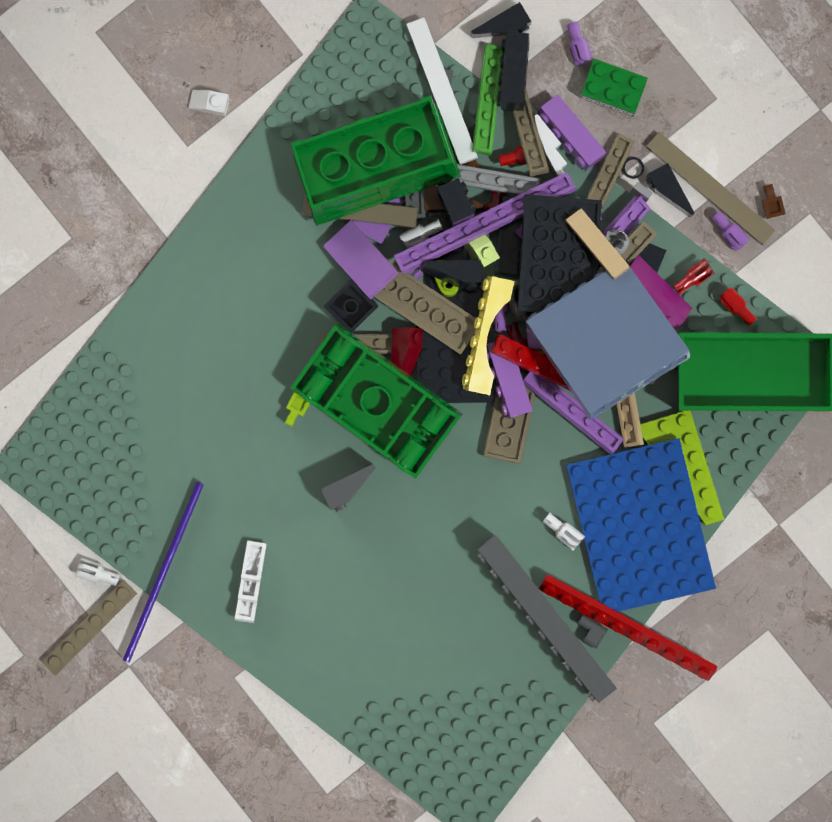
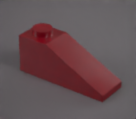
M392 328L391 362L411 376L422 349V329Z

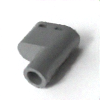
M583 614L577 623L588 630L582 642L591 648L597 649L608 629Z

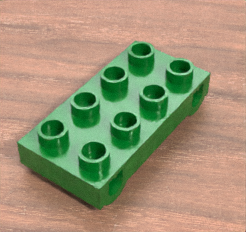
M339 324L334 325L290 387L305 401L319 408L388 458L400 470L415 479L420 475L463 415Z

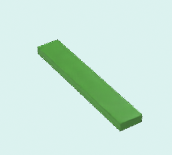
M486 43L483 52L472 152L490 156L493 150L497 115V93L500 88L499 74L502 71V68H500L501 56L503 57L504 51H502L501 46Z

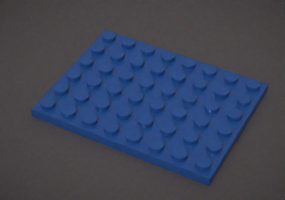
M680 438L567 465L600 603L619 612L716 589Z

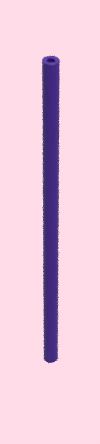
M197 482L123 661L130 663L204 486L200 482Z

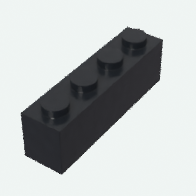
M506 32V39H502V51H505L504 57L501 56L500 68H503V74H499V85H502L501 91L497 93V103L501 104V110L524 111L530 45L529 33Z

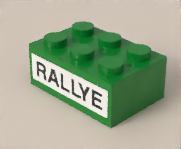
M594 59L580 98L634 117L648 77Z

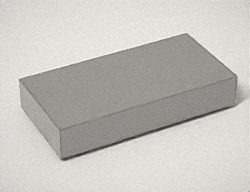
M639 182L630 191V194L633 196H641L645 202L653 194Z

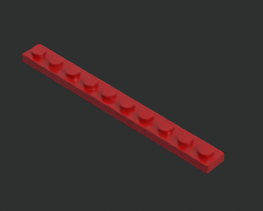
M548 574L539 587V590L546 595L557 599L564 605H568L579 613L594 619L614 632L629 638L631 641L642 645L706 681L712 678L718 668L717 665Z

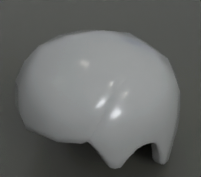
M621 230L606 232V239L622 255L629 247V238L626 233Z

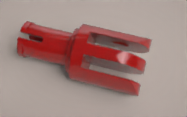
M522 146L516 147L515 152L498 155L500 166L503 167L514 163L520 164V166L525 165L526 160Z
M703 258L686 271L684 278L672 286L681 295L692 285L699 286L715 273L711 270V266L707 264V260Z
M729 288L721 294V303L732 315H738L748 327L758 319L746 307L747 302L733 288Z

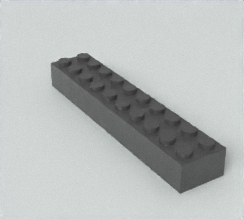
M493 535L478 547V553L476 554L483 564L485 562L489 564L491 568L488 570L495 579L498 577L503 583L500 586L507 594L512 593L515 597L512 601L519 609L523 608L527 612L524 615L530 624L533 625L535 623L538 626L537 633L543 640H549L551 643L548 645L556 656L560 654L563 658L560 662L568 671L571 669L575 673L572 677L580 687L582 685L586 687L584 692L592 702L596 700L600 703L617 689L500 539Z

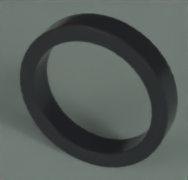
M628 158L623 165V173L630 179L639 178L644 172V164L639 158ZM636 160L641 164L642 170L639 175L630 176L626 173L625 165L628 161Z

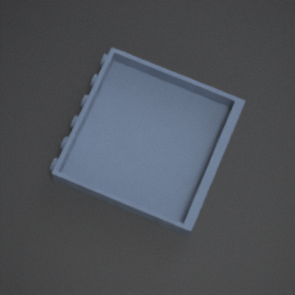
M631 268L615 280L607 271L604 273L599 272L588 283L583 282L572 293H565L559 301L549 303L543 311L533 313L526 321L528 330L590 420L690 358V350Z

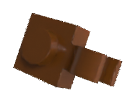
M773 184L764 186V193L767 199L762 200L766 219L785 215L782 197L775 196Z

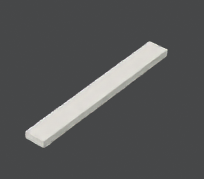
M423 17L408 23L409 33L459 164L462 165L478 159L476 152H472V140L425 18Z

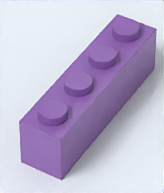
M558 94L540 107L537 114L563 144V149L573 156L579 168H583L586 172L603 159L606 151Z
M495 342L486 344L487 359L491 365L490 369L494 375L493 379L497 383L495 387L498 398L501 397L503 402L501 409L504 416L507 415L508 419L533 411L519 367L491 353Z

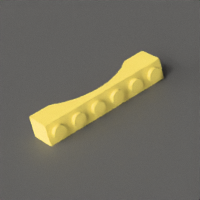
M487 276V279L483 282V298H480L478 309H480L479 317L475 319V335L472 336L470 341V347H472L471 354L468 355L466 360L468 368L462 378V385H464L463 389L490 395L494 375L487 359V336L496 314L511 300L514 281Z

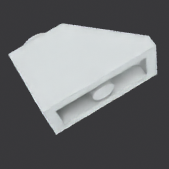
M192 90L188 109L226 117L230 97L228 94L210 90Z

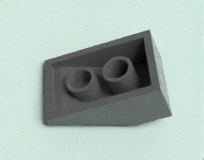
M374 464L321 488L330 510L335 509L338 512L347 507L346 503L350 502L375 470Z

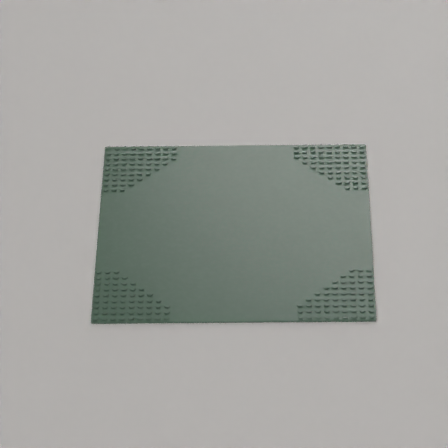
M355 0L0 455V480L148 595L152 591L196 483L204 484L156 601L441 822H494L589 697L584 692L586 687L584 685L580 687L572 677L575 673L571 669L568 671L560 662L563 659L560 654L556 656L548 645L551 644L549 640H543L537 633L538 626L535 623L533 625L530 624L524 615L527 612L523 608L519 609L512 601L515 598L512 593L507 594L500 586L503 583L499 577L495 579L488 570L491 568L487 562L483 564L476 555L478 553L477 548L493 535H496L538 589L548 574L600 602L585 539L580 540V544L572 551L555 537L556 532L543 523V520L549 513H552L562 523L568 522L583 534L567 465L610 454L536 394L521 464L483 456L494 403H448L463 415L416 479L400 470L388 458L311 404L304 417L297 416L292 427L285 424L291 412L286 407L294 393V390L290 387L321 345V333H329L336 324L344 327L324 308V305L351 279L323 247L349 221L335 219L316 226L313 216L302 215L304 196L306 194L293 157L294 152L291 143L298 140L302 141L355 123L357 120L367 119L420 101L421 98L430 96L431 92L429 82L409 33L408 23L378 0ZM435 45L444 69L453 70L451 88L468 130L476 121L480 78ZM498 103L492 154L489 156L476 153L478 159L475 160L482 169L530 177L527 164L520 166V164L514 163L503 167L500 166L498 155L515 152L516 147L522 145L512 111L501 110V104ZM561 143L557 151L567 162L566 167L562 170L568 173L576 187V191L564 197L586 199L599 169L592 166L585 172L583 168H579L573 156L563 149V144ZM548 161V173L532 176L533 178L540 179L539 185L556 177ZM616 182L603 209L601 208V233L634 197ZM467 187L468 198L483 204V206L489 203L492 191ZM504 193V194H503V196H508V197H516V196H518V195L507 194V193ZM650 209L627 235L629 236L642 221H645L657 233V236L650 244L667 250L657 274L672 289H674L672 285L684 278L686 271L703 258L707 260V264L714 271L715 274L699 286L692 285L681 293L680 296L692 309L685 321L676 330L678 335L679 333H812ZM475 211L474 217L481 214L482 211ZM425 212V218H417L416 226L419 224L423 225V227L428 225V212ZM391 226L382 245L370 238L368 239L386 259L397 265L394 255L407 250L400 238V234L411 228ZM499 228L496 231L485 234L496 252ZM467 252V260H472ZM496 261L482 268L483 280L487 279V276L512 280L514 283L519 279V275L495 273ZM423 273L418 280L429 287V275ZM733 288L747 302L746 307L758 318L749 327L738 315H732L721 303L720 296L727 289ZM373 297L372 299L379 305L378 308L352 334L392 335V328H416V325ZM509 308V312L505 314V328L506 325L517 322L522 338L527 339L526 322L517 320ZM493 320V342L496 341L497 335L500 334L508 338L507 328L506 331H494ZM381 354L391 362V354ZM417 361L411 377L417 380ZM678 366L660 376L653 386L649 383L635 392L640 424L683 412L678 411ZM519 367L522 379H524L530 371ZM494 379V392H495V397H496L495 387L497 386V383H496V380ZM559 386L577 401L571 391ZM617 404L596 417L622 437ZM691 411L724 519L727 518L807 411ZM643 439L644 445L624 448L622 441L613 454L648 445ZM374 464L375 470L350 502L346 503L347 507L338 512L335 509L330 510L321 488ZM699 517L705 544H707L724 520L705 525ZM247 541L267 544L254 623L235 620ZM541 591L607 675L632 641L600 624L608 630L597 649L591 648L582 642L588 630L577 624L583 614ZM662 602L619 611V613L644 626Z

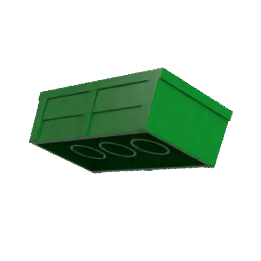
M431 96L367 119L357 120L355 123L291 143L294 152L293 157L316 226L461 177L439 109L435 106Z
M679 333L680 338L690 350V358L678 365V411L832 412V334Z

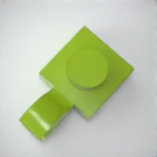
M295 391L286 407L291 412L285 424L291 427L298 415L304 417L310 405Z

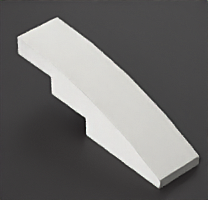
M536 114L534 118L543 151L557 177L565 173L562 169L567 165V162L557 151L561 143L540 116Z
M247 541L235 614L236 621L254 623L266 543Z

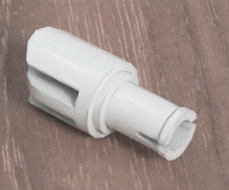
M439 219L424 227L419 224L416 228H411L401 233L400 238L406 248L409 249L429 239V236L444 230Z
M549 513L543 520V523L556 532L555 537L572 551L580 544V540L585 538L568 522L562 523L552 513Z
M81 558V564L77 568L79 571H76L75 576L94 583L103 581L114 586L117 585L120 574L104 570L103 565Z

